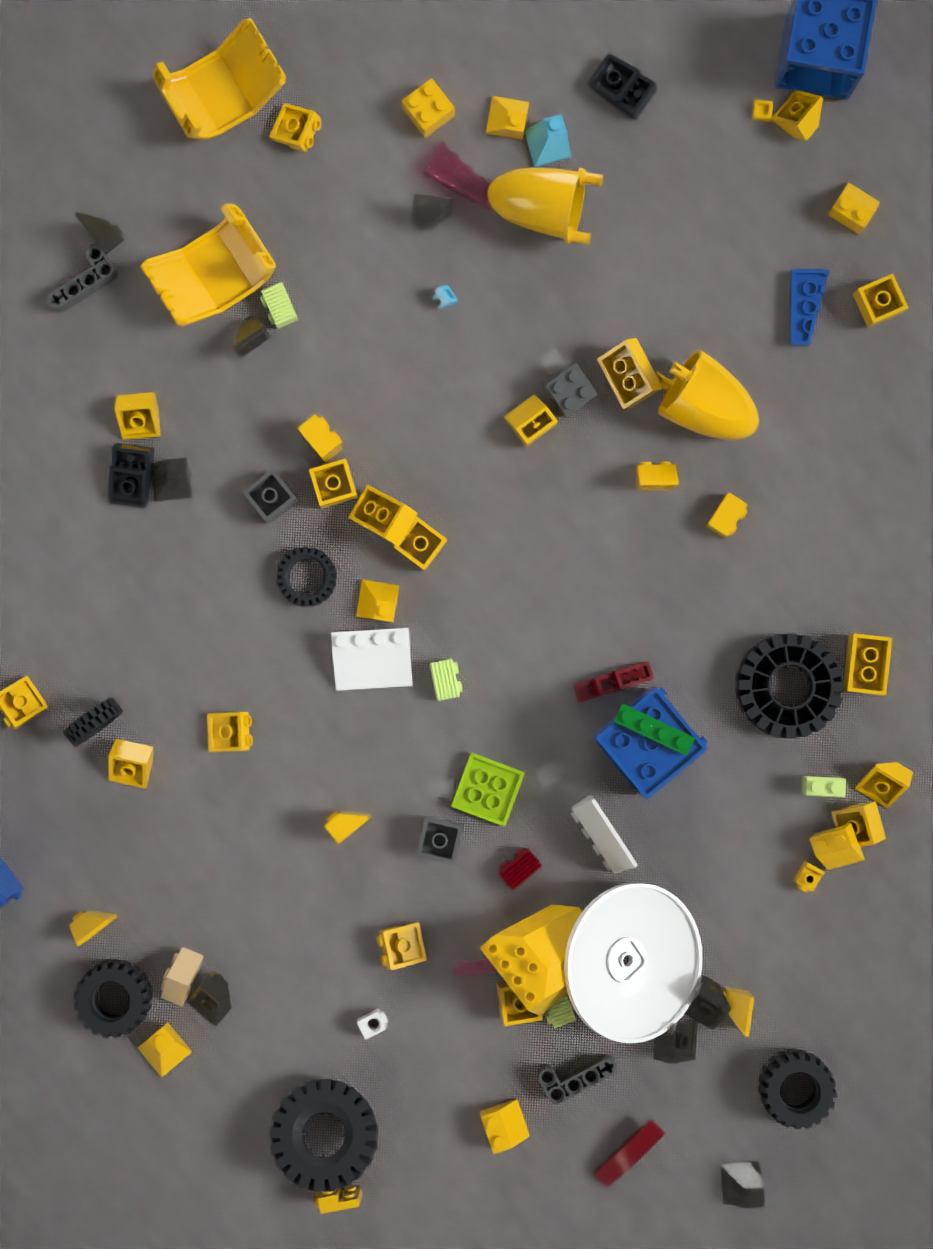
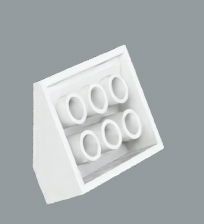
M409 628L331 633L336 691L413 686Z
M591 795L571 807L573 812L570 814L576 823L580 821L584 828L581 831L587 839L591 837L594 842L592 847L597 855L602 854L605 861L602 863L608 872L612 870L614 874L638 866Z

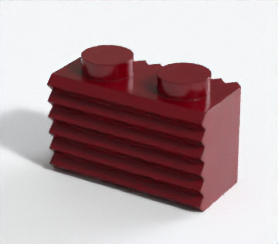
M521 847L513 854L515 857L510 862L507 859L499 866L498 874L512 891L543 867L528 847L525 849Z

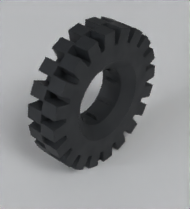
M797 633L779 634L760 641L759 644L754 645L748 651L746 657H743L739 665L740 670L736 674V698H739V706L742 712L747 715V719L753 725H756L759 730L782 738L806 737L812 735L815 731H820L837 714L835 710L837 707L840 708L843 699L840 698L841 692H844V682H841L840 677L843 673L841 667L837 666L835 662L837 660L832 652H828L826 646L820 641H814L812 637L797 635ZM789 665H794L800 668V672L804 671L807 675L809 692L807 696L803 697L804 701L796 706L791 704V707L780 704V700H775L771 693L773 688L770 687L772 676L776 675L775 672L780 667L785 666V668H788Z
M331 1079L311 1080L305 1082V1085L297 1086L291 1090V1094L288 1097L285 1096L279 1103L280 1108L274 1112L272 1117L273 1126L270 1127L269 1138H271L272 1143L270 1144V1149L276 1159L277 1167L285 1174L286 1178L308 1190L331 1192L351 1185V1182L358 1180L364 1174L363 1171L366 1167L370 1166L374 1151L377 1149L378 1124L375 1121V1114L368 1101L357 1090L341 1081H333ZM324 1114V1116L328 1114L337 1116L339 1118L338 1122H342L345 1129V1135L342 1136L345 1139L339 1150L336 1149L337 1152L329 1157H325V1155L316 1157L311 1154V1148L307 1149L304 1136H307L305 1133L307 1125L310 1121L313 1122L314 1117Z

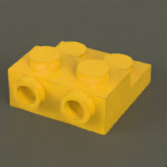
M284 103L269 138L273 141L287 144L292 149L307 152L308 148H311L314 144L313 136L315 131H319L321 128V118L315 111Z
M28 676L0 691V711L5 716L3 721L8 728L12 727L16 730L29 722L33 717L48 709V705Z
M248 712L207 714L209 752L250 750V746L253 744V737L249 735L252 718L248 715Z
M419 922L378 931L379 936L376 937L379 948L382 947L383 955L380 956L383 967L386 966V969L395 970L427 961Z
M352 1185L345 1187L344 1190L339 1188L331 1192L316 1191L317 1195L314 1199L316 1208L320 1209V1214L359 1207L362 1190L361 1187Z

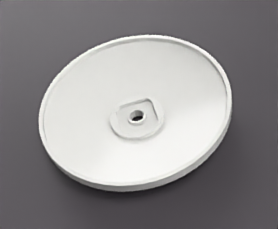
M627 883L608 889L592 900L583 910L574 924L567 942L564 959V977L572 1006L581 1020L590 1029L605 1038L623 1043H638L651 1040L675 1025L691 1004L701 976L702 946L693 917L685 905L672 893L663 888L644 883ZM628 955L629 962L624 965L623 959Z

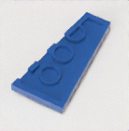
M791 269L789 346L810 345L830 270Z

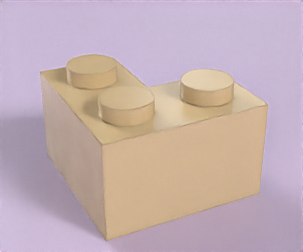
M182 947L179 954L175 953L171 962L173 966L171 969L167 968L163 977L164 981L160 988L163 990L161 998L183 1007L204 956Z

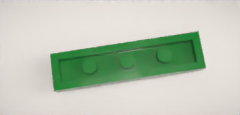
M623 703L613 721L685 756L688 755L695 740V737Z

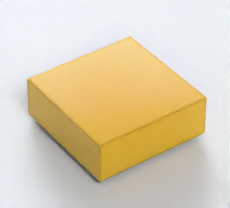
M754 99L751 120L770 122L773 101Z

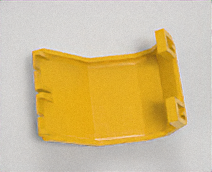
M251 18L242 20L215 51L182 70L170 73L163 61L156 63L153 71L154 81L187 137L204 141L227 132L256 115L286 83V75L280 65H277L278 62L271 50L267 49L268 45L260 32H258Z
M225 203L220 208L226 217L212 230L181 249L146 259L140 266L145 276L150 278L149 282L156 293L161 295V301L167 310L171 311L170 315L177 325L184 327L226 311L263 286L270 279L276 267L274 260L249 221L235 204Z

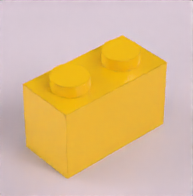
M728 492L706 524V527L723 538L728 537V535L732 536L737 529L735 525L739 519L743 520L747 514L746 507L748 504Z

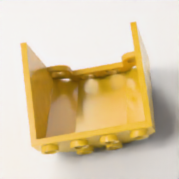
M550 905L495 934L480 947L529 1012L542 1016L568 994L564 977L565 951L573 926L583 912L579 907Z

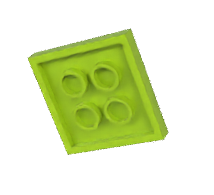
M471 752L451 807L505 827L525 772Z

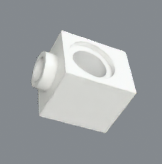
M379 1008L357 1020L365 1040L386 1030V1023H388L384 1011L380 1012ZM370 1019H376L379 1022V1025L377 1027H371L368 1021Z

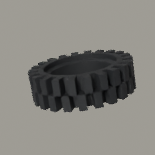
M313 547L296 548L294 551L288 552V555L284 556L281 564L279 563L276 581L279 590L293 604L302 607H313L327 600L334 592L333 589L336 587L337 579L336 568L332 560L321 550ZM305 559L316 561L324 571V582L321 588L309 595L296 592L289 580L292 567L297 562Z
M113 697L108 698L76 719L74 723L65 729L63 734L73 747H77L102 731L103 728H106L123 713V710Z

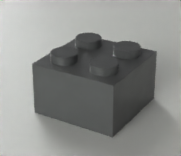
M570 363L541 385L564 417H568L598 395L577 363Z
M273 468L242 492L269 525L299 501Z
M425 816L417 856L454 864L463 824Z

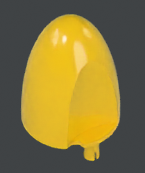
M519 168L503 173L495 178L488 187L487 197L492 208L503 219L547 235L564 238L565 244L571 245L572 242L589 245L591 233L577 231L583 207L585 184L601 187L603 175L588 173L584 168H579L578 171L554 168Z
M702 350L695 351L683 365L674 362L671 366L672 369L669 370V373L675 375L672 380L658 371L655 373L665 390L663 401L658 408V414L669 421L695 433L723 440L744 439L754 434L759 425L758 411L746 389L725 367Z

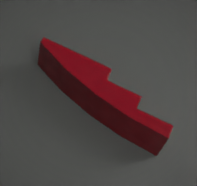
M649 661L574 684L573 688L578 703L653 680L654 676Z
M650 1119L626 1138L623 1145L610 1154L607 1161L595 1169L594 1175L608 1188L636 1164L664 1136L665 1132Z

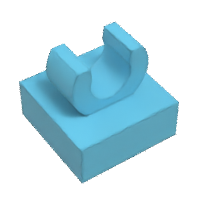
M448 285L439 286L435 290L436 295L432 298L433 301L441 300L438 309L453 306L458 302Z

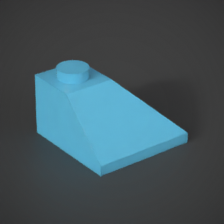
M562 114L543 119L524 131L534 168L571 158Z

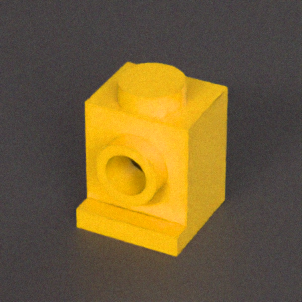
M804 861L793 881L798 883L797 888L805 893L808 890L813 892L825 872ZM807 876H812L810 882L806 881Z

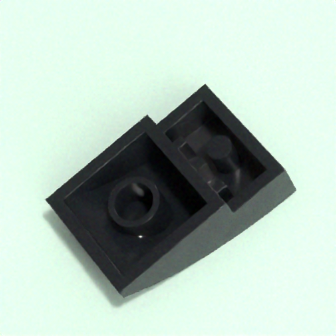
M610 53L607 54L587 83L591 89L608 103L634 120H637L657 91L656 82L640 74L639 69Z
M116 443L112 446V465L109 467V504L147 508L152 479L154 447Z

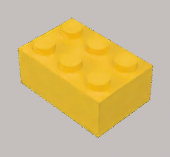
M637 338L627 339L597 358L623 409L634 407L663 389Z
M367 485L348 518L399 546L418 513L404 503Z
M857 633L848 634L843 679L844 691L886 696L893 638Z

